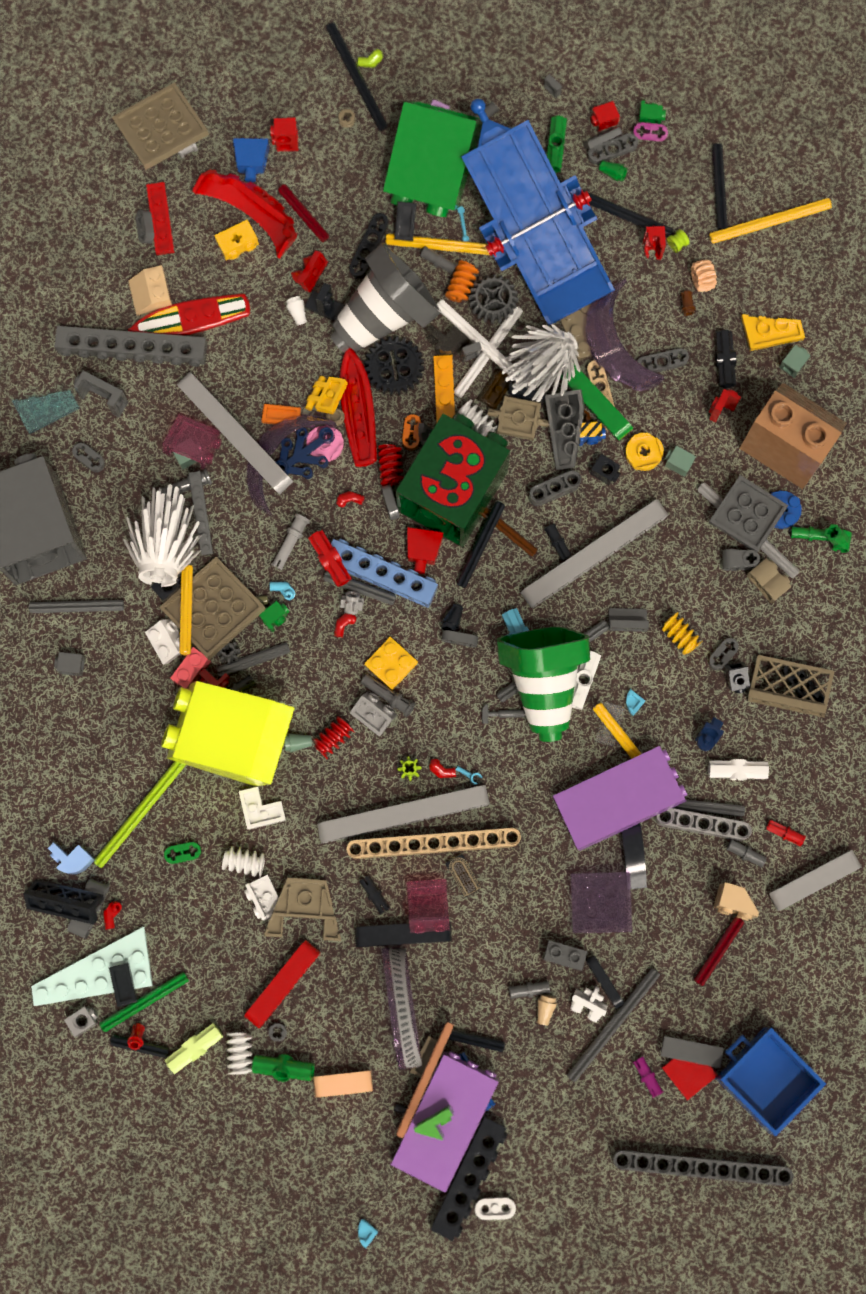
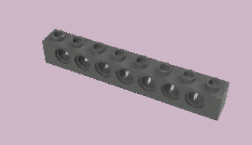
M57 326L54 346L56 351L62 356L76 354L82 358L96 356L99 359L114 357L119 361L133 359L136 362L152 360L153 363L162 364L164 361L170 362L173 365L189 363L190 366L199 367L200 364L205 365L207 353L205 337ZM75 340L80 341L78 345H72ZM98 342L97 346L90 347L91 343ZM116 343L115 348H109L110 344ZM129 345H136L132 350L127 349ZM149 346L154 347L152 351H145ZM166 348H173L169 353L164 352ZM185 349L191 350L189 354H182Z

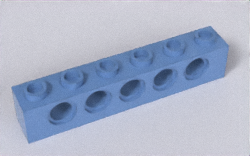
M333 539L331 545L336 548L341 559L346 553L352 555V559L349 561L342 559V563L349 574L424 607H430L438 589L436 580L427 576L425 578L418 576L419 573L412 569L404 570L396 562L391 561L388 563L383 561L384 558L377 554H373V556L367 554V551L361 547L356 546V548H353L345 540L339 539L337 541ZM362 561L370 563L367 568H361L359 565ZM380 568H384L387 570V573L384 576H379L377 571ZM397 576H402L405 580L402 583H396L394 579ZM415 583H419L422 586L419 591H414L411 587Z

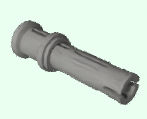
M297 513L294 515L295 520L291 527L287 528L288 535L271 564L276 567L280 561L277 567L280 570L283 569L297 540L303 537L302 532L306 525L311 522Z

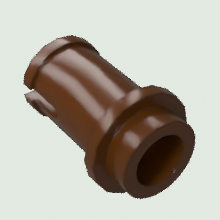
M683 291L680 293L683 307L681 312L685 316L693 315L696 307L693 306L692 291Z

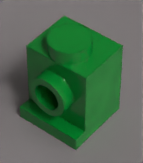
M645 100L641 101L639 122L661 124V121H665L666 110L663 109L662 105L656 103L645 104Z
M276 601L264 610L259 617L273 633L275 631L274 626H281L286 621L287 614L290 611L283 603L280 605Z

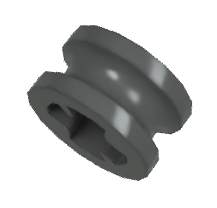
M274 1024L269 1029V1036L273 1041H282L287 1035V1029L283 1024ZM275 1027H277V1029H279V1027L283 1029V1031L281 1032V1038H278V1036H276L275 1038L273 1036V1029Z

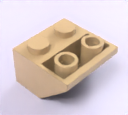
M726 882L719 885L714 903V908L718 909V913L725 915L734 913L737 914V918L745 921L758 917L759 912L745 888Z

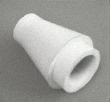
M300 296L288 299L286 307L295 320L296 325L306 323L304 301L301 300Z

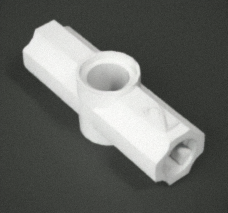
M590 651L591 660L580 664L577 672L572 708L582 710L601 658V655ZM586 676L589 683L581 684L579 677Z
M732 759L729 761L712 760L708 763L709 778H730V780L738 779L739 781L768 779V762H748L744 759Z

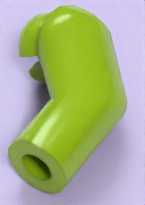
M376 49L368 58L358 57V66L374 68L383 58L382 51Z

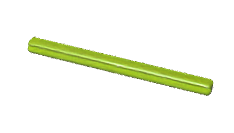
M175 761L95 858L94 864L102 868L186 766L185 764Z

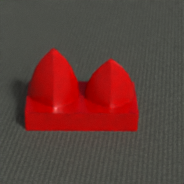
M316 250L313 255L303 258V263L306 266L304 270L291 272L293 280L300 284L307 292L312 291L328 264L324 255Z

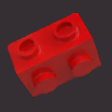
M724 389L720 398L716 396L709 410V413H711L709 420L716 423L723 407L734 411L741 397L733 390Z

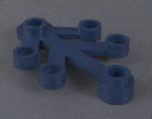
M304 427L298 428L293 456L288 459V453L294 444L291 439L285 438L281 442L280 459L276 463L280 468L285 467L284 472L287 475H299L305 479H311L314 473L310 467L297 468L292 466L299 462L318 465L324 469L329 465V461L325 456H307L324 443L330 444L334 441L335 434L329 427L322 428L319 431V438L303 448L304 441L307 439L309 432ZM302 431H305L304 436H300ZM326 435H331L329 439H325ZM286 442H290L288 447L284 446ZM321 460H325L323 465H320ZM309 470L310 474L305 476L304 473Z

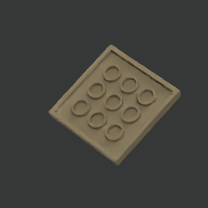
M175 82L112 117L115 125L145 170L209 135L207 128Z
M217 557L193 577L191 642L208 660L266 610L265 606ZM181 588L159 607L179 629Z

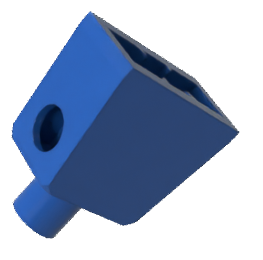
M233 138L238 172L245 173L246 182H255L256 173L264 174L270 149L268 139Z

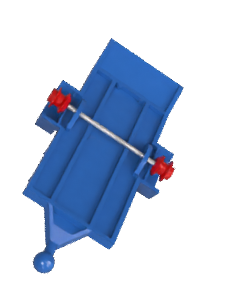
M474 99L471 103V110L473 113L478 114L483 123L478 148L463 155L462 159L494 219L479 227L488 244L485 247L490 256H494L501 271L517 264L548 326L615 291L583 229L584 226L597 220L589 204L592 200L588 192H583L576 175L562 183L559 182L529 120L510 129L489 120L484 111L486 107L485 102L482 99Z

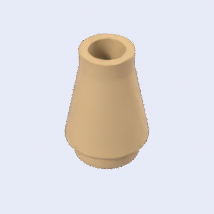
M541 994L540 999H538L537 1023L549 1025L557 1005L556 997Z

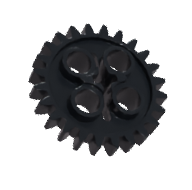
M390 336L387 342L382 338L381 345L375 342L376 349L370 347L371 354H366L368 360L364 361V365L367 366L365 370L369 373L368 378L371 380L370 385H376V391L382 388L384 395L387 391H390V396L395 391L400 396V391L402 390L407 394L408 387L414 390L413 383L419 385L417 378H423L421 372L424 371V366H422L424 359H420L422 352L416 353L418 346L412 348V341L406 344V338L404 337L402 341H399L398 336H396L395 341H392ZM391 351L394 352L398 381H395ZM400 353L407 355L403 359L397 357ZM381 356L388 357V360L380 361L379 358ZM402 371H408L410 374L408 376H402L400 373ZM388 373L391 377L384 379L382 375Z

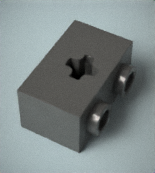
M549 940L547 941L543 961L582 971L587 951Z

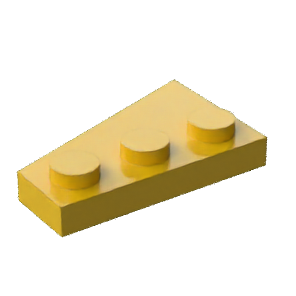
M741 315L750 351L801 341L805 338L801 320L770 319L764 316L749 317V315Z

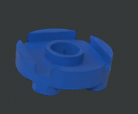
M787 491L773 492L771 495L788 505L786 508L787 512L783 513L775 528L786 529L793 526L801 516L800 499Z

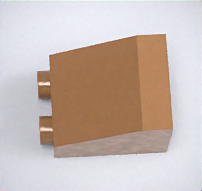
M782 383L754 421L739 449L803 489L821 465L847 423L785 383Z

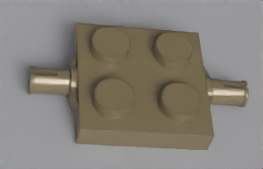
M504 396L503 405L500 410L488 409L487 415L498 418L497 434L534 441L538 426L550 428L549 420L540 418L541 403Z

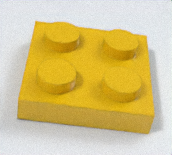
M389 637L365 662L364 666L393 691L418 664V661L394 639Z

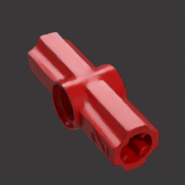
M323 530L313 533L308 540L318 554L317 557L325 571H328L337 587L347 584L352 578L344 567L336 548L332 547Z

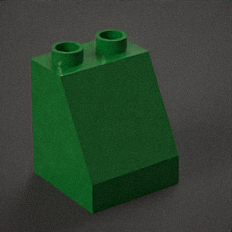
M415 100L405 101L383 192L392 194L390 203L398 205V202L413 203V200L428 203L426 213L445 218L448 215L449 209H458L469 175L462 156L477 148L483 124L481 119Z

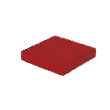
M672 1059L662 1067V1070L686 1100H689L718 1076L711 1066Z

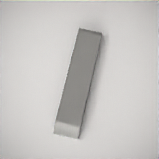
M671 808L665 811L669 815L668 822H663L660 819V814L655 816L656 823L662 827L736 841H743L749 838L752 833L751 826L746 822ZM680 816L687 817L688 824L686 826L680 824ZM700 819L707 822L706 829L699 827L698 821ZM719 823L726 825L727 830L725 833H721L718 830ZM740 826L746 830L744 837L739 836L737 833V828Z
M850 850L769 893V896L777 911H780L860 869L862 866L853 850Z

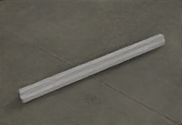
M705 482L697 489L717 509L724 500ZM766 539L760 549L791 578H794L799 573V569Z

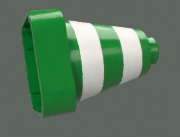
M544 627L497 638L499 664L511 668L530 730L538 733L539 740L543 742L561 740L562 731L567 730L570 725L578 665L591 660L589 636L566 627Z

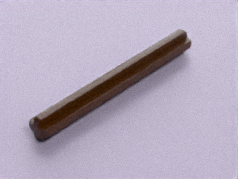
M486 507L485 511L483 512L482 516L486 520L488 519L491 510ZM499 518L495 527L527 554L534 556L538 549Z

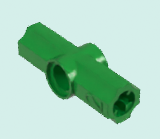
M558 115L551 118L547 158L555 173L561 172L567 118ZM553 143H559L560 145L554 146Z
M281 1054L277 1058L256 1055L253 1059V1073L270 1075L281 1082H286L290 1078L311 1081L314 1077V1063L295 1061L289 1055Z

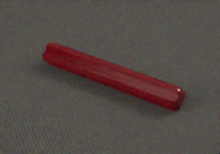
M286 184L280 186L278 191L322 243L327 241L329 234Z
M735 917L695 977L694 981L700 986L706 983L742 928L744 921L741 918Z

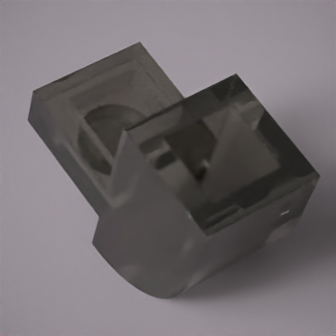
M432 324L426 329V339L432 345H435V353L439 356H455L468 344L469 337L456 326L445 336Z

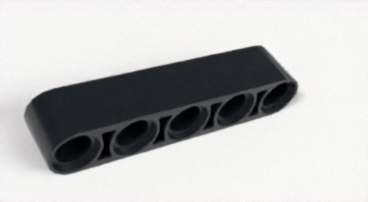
M451 921L355 927L356 947L452 941Z

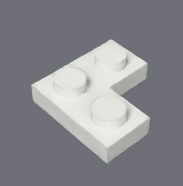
M258 787L239 791L248 830L286 821L281 801L262 805Z

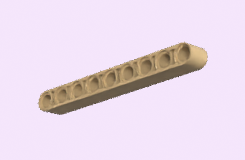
M515 828L362 839L349 842L346 850L353 859L508 848L518 845L521 835ZM508 833L516 834L517 841L514 843L508 842L506 835ZM490 834L496 835L498 838L497 843H488L487 836ZM476 836L478 844L475 846L469 845L467 842L468 837ZM451 837L457 838L459 841L458 846L450 847L448 839ZM437 839L439 846L436 849L430 848L428 846L429 840ZM417 840L420 843V847L417 850H411L409 848L410 841ZM394 841L400 844V849L396 852H392L389 849L390 843ZM373 843H378L381 846L378 853L370 851V846ZM355 844L361 847V852L357 855H353L350 852V848Z

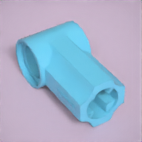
M517 608L502 614L509 634L529 631L527 626L525 627Z

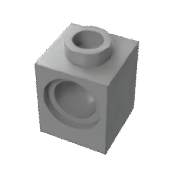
M87 1006L81 1008L64 1021L73 1036L78 1037L98 1024L96 1021L98 1016L93 1008L89 1009ZM81 1015L87 1017L88 1021L85 1026L79 1024L78 1020Z

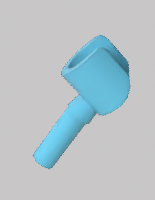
M459 766L456 768L458 772L468 777L474 785L478 784L473 781L474 775L482 778V775L479 773L472 774Z

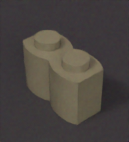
M766 558L751 570L747 577L772 604L788 591L791 585L789 578L778 572L777 565L772 560L769 561Z

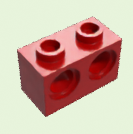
M274 118V125L270 126L272 144L276 145L277 152L299 151L296 118Z

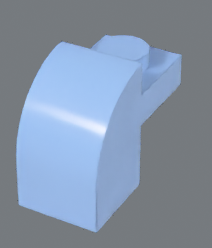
M55 843L48 848L52 852L50 856L57 863L61 861L56 868L67 874H79L85 871L95 860L80 845L69 855Z

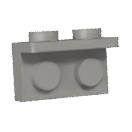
M369 692L363 694L350 711L351 715L379 737L384 733L392 720L397 717L392 707L383 704L376 694Z

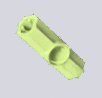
M212 1023L197 1036L194 1035L183 1043L180 1049L165 1059V1062L169 1069L176 1074L191 1061L194 1062L201 1055L205 1054L209 1047L224 1036L218 1027Z

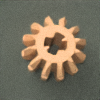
M706 259L693 263L691 276L697 291L706 292L715 288L717 276L711 261Z

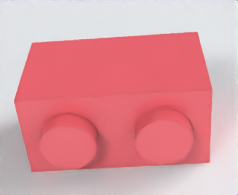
M193 647L191 654L185 657L170 679L178 686L189 689L190 684L198 681L200 678L198 673L203 668L206 670L211 661Z

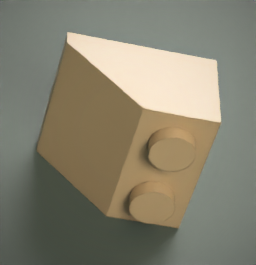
M162 265L143 269L129 280L136 315L153 312L172 305Z

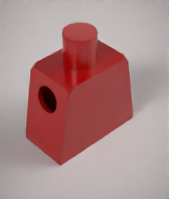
M408 527V561L415 562L414 571L419 574H425L426 564H435L444 532Z

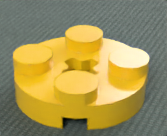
M639 433L634 435L628 442L625 456L628 463L635 470L648 471L654 469L660 463L664 451L663 445L657 437L655 438L649 433ZM641 448L649 450L647 456H643L639 453L641 452Z

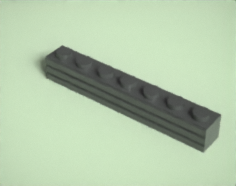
M201 471L191 472L188 474L196 522H200L197 532L198 535H202L199 539L201 556L214 554Z

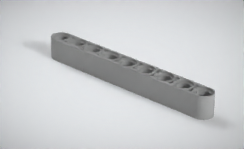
M191 372L177 383V386L279 495L294 482Z
M658 499L651 502L526 587L521 592L522 596L531 608H535L567 586L568 582L570 584L598 565L599 562L601 563L614 554V551L617 552L629 544V541L632 542L645 533L644 530L648 531L664 520L669 514Z
M486 785L321 822L317 824L320 842L323 844L329 841L346 839L348 836L350 838L367 834V832L372 833L385 830L386 828L402 826L405 823L411 824L424 821V819L443 816V814L445 816L462 812V810L467 811L480 808L481 806H488L490 802Z

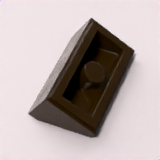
M503 369L494 370L476 398L495 410L508 391L510 383H513L511 380L506 382V377L509 375L507 373L502 374Z

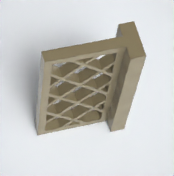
M758 655L748 701L824 718L835 671ZM760 661L769 662L772 669L763 673L759 667ZM783 665L788 666L791 670V673L785 677H782L777 670ZM800 670H807L811 677L801 681L796 673ZM775 671L780 680L770 684L766 675ZM820 674L830 675L828 682L822 686L816 679ZM794 675L799 684L790 689L785 680ZM761 678L768 685L763 690L755 688L756 682ZM813 679L819 688L809 693L804 684ZM782 682L787 691L779 694L776 693L773 687ZM802 686L807 695L798 698L792 691ZM821 690L825 696L824 703L816 702L811 695Z

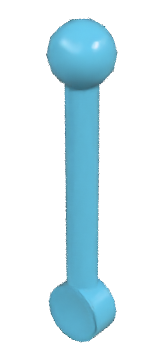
M460 206L458 207L457 212L460 214L463 231L462 241L468 242L469 237L466 233L465 220L463 214L465 212L464 207Z

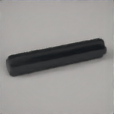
M452 1029L448 1038L449 1040L498 1052H503L505 1047L504 1041Z
M117 1035L111 1037L110 1045L162 1058H167L169 1053L168 1047L143 1042L142 1047L138 1050H133L127 1043L128 1038Z

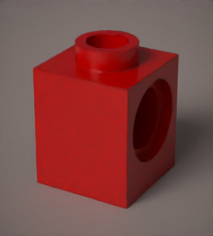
M613 101L594 107L592 116H590L593 127L596 126L598 132L618 125L620 119Z

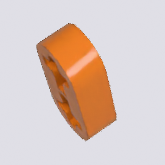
M415 414L408 415L404 421L402 441L404 448L409 451L417 449L420 441L418 427L421 419ZM414 419L418 425H414V430H410L411 426L407 423ZM410 434L413 435V441H416L411 446L406 442V440H409Z

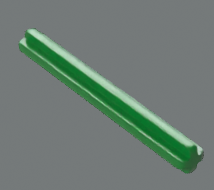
M183 972L138 999V1002L131 1003L100 1022V1028L103 1032H107L187 983L189 981L187 975Z

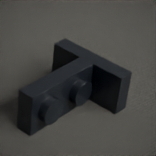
M324 283L319 293L312 291L305 309L334 321L345 305L333 300L331 285Z

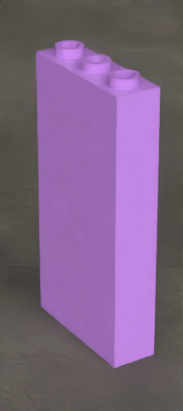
M660 746L553 796L579 851L686 802L684 796H687L683 784L679 786L676 781L679 776L675 768L669 767L667 761L670 760L666 749L661 750Z
M452 1051L449 1053L444 1052L391 1163L392 1166L445 1193L499 1082L496 1073L488 1069L483 1071L478 1068V1064L470 1060L465 1062L460 1059V1055ZM448 1105L451 1106L454 1111L453 1116H451L452 1120L443 1126L440 1123L438 1124L444 1135V1140L415 1133L413 1128L417 1123Z

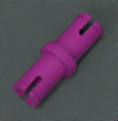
M644 1056L632 1062L641 1076V1082H644L649 1090L652 1099L662 1094L663 1090L654 1077L656 1074L650 1070Z

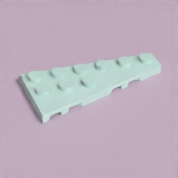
M145 927L31 986L34 1006L114 993L109 967L125 963L130 964L135 989L153 986Z

